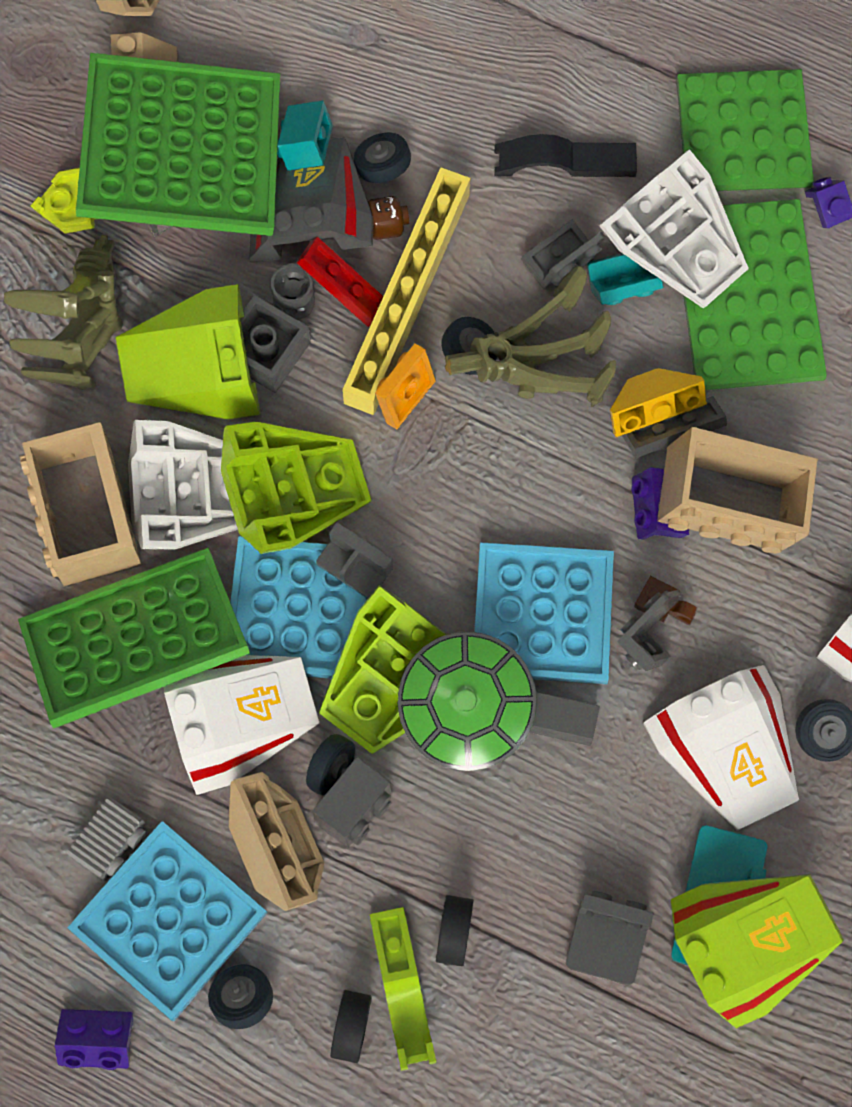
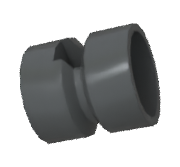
M286 264L279 267L271 278L274 307L296 320L307 317L315 305L312 277L298 264Z

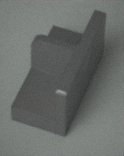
M336 523L329 533L330 542L316 560V564L368 599L374 590L383 584L393 570V558L344 526Z

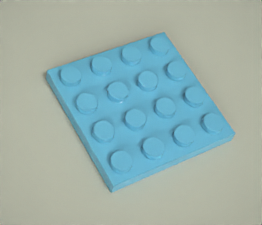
M238 536L230 603L250 652L247 655L301 657L307 677L332 678L356 613L367 598L317 566L316 560L328 544L302 542L291 549L260 554L247 540Z
M480 543L474 632L495 637L515 650L527 665L533 680L608 684L614 551Z
M161 821L67 928L174 1022L265 917L267 911L167 824Z

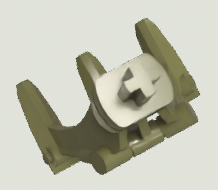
M101 235L100 239H96L93 248L80 250L73 267V283L62 291L11 290L4 293L5 304L13 308L38 314L58 316L63 319L72 318L65 329L52 340L22 338L9 340L10 348L18 352L66 362L61 369L22 367L21 374L23 376L73 386L80 390L96 386L95 382L86 372L99 351L105 348L113 333L119 331L123 326V321L117 312L115 301V275L111 257L115 242L114 240H108L107 235Z
M581 266L574 267L563 278L559 286L554 289V299L531 317L514 328L511 326L505 331L487 334L483 338H474L470 352L445 356L446 372L454 375L476 371L480 382H486L487 379L493 382L501 378L503 381L519 386L518 395L525 399L533 398L535 393L557 394L558 391L587 393V400L591 403V407L603 401V395L615 374V360L606 364L596 377L589 378L552 374L537 370L535 366L583 347L585 353L589 354L590 358L598 354L611 326L609 311H603L590 327L583 330V333L578 336L547 344L525 346L527 343L524 339L541 326V322L560 306L570 312L577 305L576 303L582 294L587 280V273ZM489 354L497 356L500 361L493 360Z

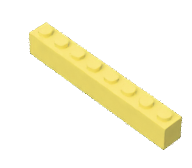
M440 167L342 389L345 405L372 415L375 414L379 405L375 395L377 386L384 377L389 376L397 364L470 196L469 177Z

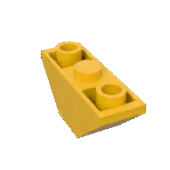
M661 368L629 378L610 408L613 434L615 437H619L707 405L704 379L702 376Z

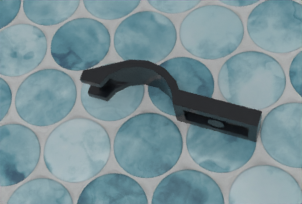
M537 134L494 145V154H499V166L495 167L494 176H512L519 170L533 166L561 168L569 172L571 177H636L637 174L636 143L572 142L557 135Z

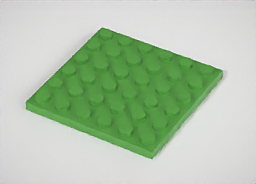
M90 52L76 217L272 236L275 217L280 73Z

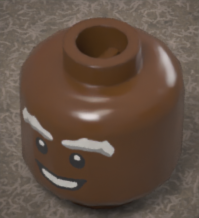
M396 196L374 198L368 201L374 221L373 239L382 240L400 237L404 232V225L410 224L407 205L401 206Z

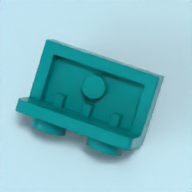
M623 253L587 263L591 292L601 305H616L625 298L633 296L646 297L652 295L656 290L663 289L661 279Z

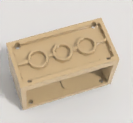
M98 422L23 442L25 455L19 456L23 473L27 475L30 486H27L30 502L32 506H35L38 517H35V523L39 536L43 538L46 547L42 548L47 568H50L53 578L59 577L63 586H68L142 565L111 446L102 423ZM96 455L118 543L63 557L55 525L57 519L49 502L42 469Z
M691 427L667 447L657 522L668 524L669 528L677 531L690 529L698 531L699 535L705 538L722 537L730 539V542L734 545L749 546L751 544L762 547V551L767 553H781L786 548L809 535L818 459ZM693 466L782 488L778 521L689 499Z

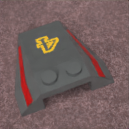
M345 137L329 140L323 166L287 171L283 158L279 160L276 167L273 235L251 234L249 260L251 262L281 259L282 244L309 241L316 237L320 239L334 237L342 250L373 246V216Z

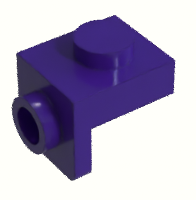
M831 177L821 178L813 182V188L804 191L806 198H813L823 228L828 229L852 218V203L844 180H832Z

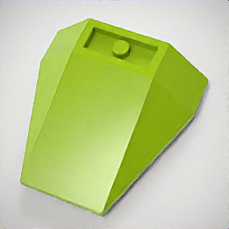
M239 284L205 289L115 337L127 402L222 419H234L261 414L256 383L250 380L240 318L244 317Z

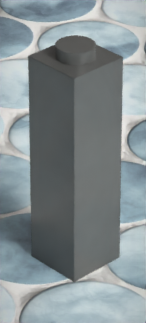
M536 692V714L529 733L591 746L600 706Z

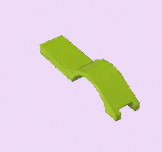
M404 907L369 914L401 1071L407 1070L409 1064L429 1060V1064H435L437 1062Z

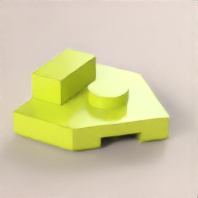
M80 168L59 171L51 180L52 185L42 197L38 196L30 205L38 214L65 234L95 228L94 220L96 218L76 217Z

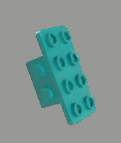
M707 825L702 826L698 832L685 892L701 884L765 878L767 870L763 869L768 848L767 843L754 837ZM674 938L671 951L672 960L688 965Z

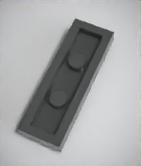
M711 396L706 398L707 405L624 434L623 438L635 458L668 447L691 427L713 431L727 426V419L715 398Z

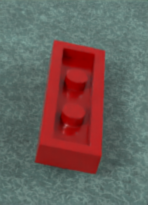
M319 237L314 238L306 247L297 264L367 327L371 326L384 296Z

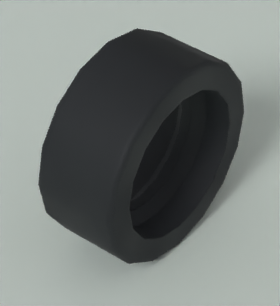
M446 895L436 954L437 963L464 966L474 903L473 899Z
M348 990L343 991L332 1041L331 1058L353 1063L359 1062L370 1011L371 995Z

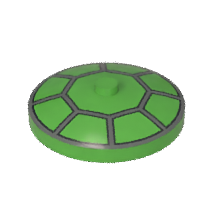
M457 632L430 642L410 661L399 686L398 712L407 737L414 747L426 758L438 765L454 770H481L497 765L510 757L527 738L536 714V689L527 665L515 650L506 643L483 633Z

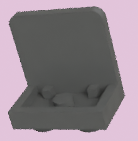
M572 219L524 254L521 260L543 289L552 283L557 287L574 267L578 265L583 268L596 257L595 255L602 249L600 243L604 240L605 235L600 232L588 240Z
M666 590L662 594L656 593L644 605L647 611L639 618L634 616L620 630L624 635L617 642L627 652L625 656L635 668L639 670L643 668L645 671L662 666L671 657L648 634V631L681 599L683 594L679 590L671 592Z
M592 891L591 895L584 894L566 959V966L570 970L620 984H633L646 934L651 927L654 913L646 911L647 906L639 902L627 900L625 905L613 902V896L603 892Z

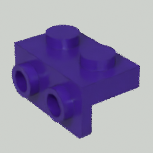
M650 467L632 477L631 490L635 510L634 522L638 539L645 540L654 535L683 538L689 535V529L677 531L669 528L668 524L657 522L664 469Z
M61 1009L55 1040L58 1065L69 1068L98 1067L107 1070L129 1068V1045L133 1026V1012Z

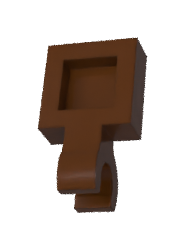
M650 576L635 602L634 608L645 613L647 609L644 605L656 593L662 594L666 590L671 592L678 589ZM678 601L659 621L664 623L667 616L671 615L679 621L690 625L696 614L697 607L686 601Z

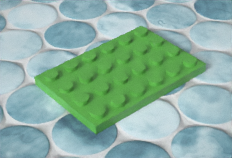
M800 199L723 205L749 269L704 308L683 295L694 375L702 376L705 382V390L824 381L827 373Z
M209 548L18 619L44 706L53 729L250 654Z

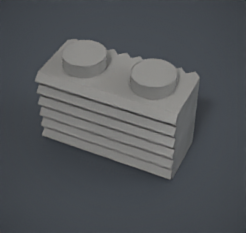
M108 796L67 851V854L105 881L108 876L113 877L125 863L122 856L128 848L134 849L142 841L146 833L143 830L146 824L143 819Z

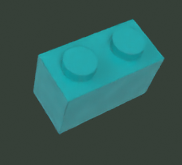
M324 100L289 105L287 107L285 119L281 121V134L277 142V155L280 159L283 158L287 171L324 165L333 127Z

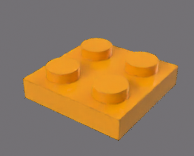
M416 343L408 352H404L399 357L394 370L389 376L384 377L379 382L375 392L386 423L396 430L436 382L426 350Z

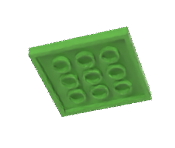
M802 69L677 75L676 82L683 154L689 149L710 174L716 191L812 187L814 178Z

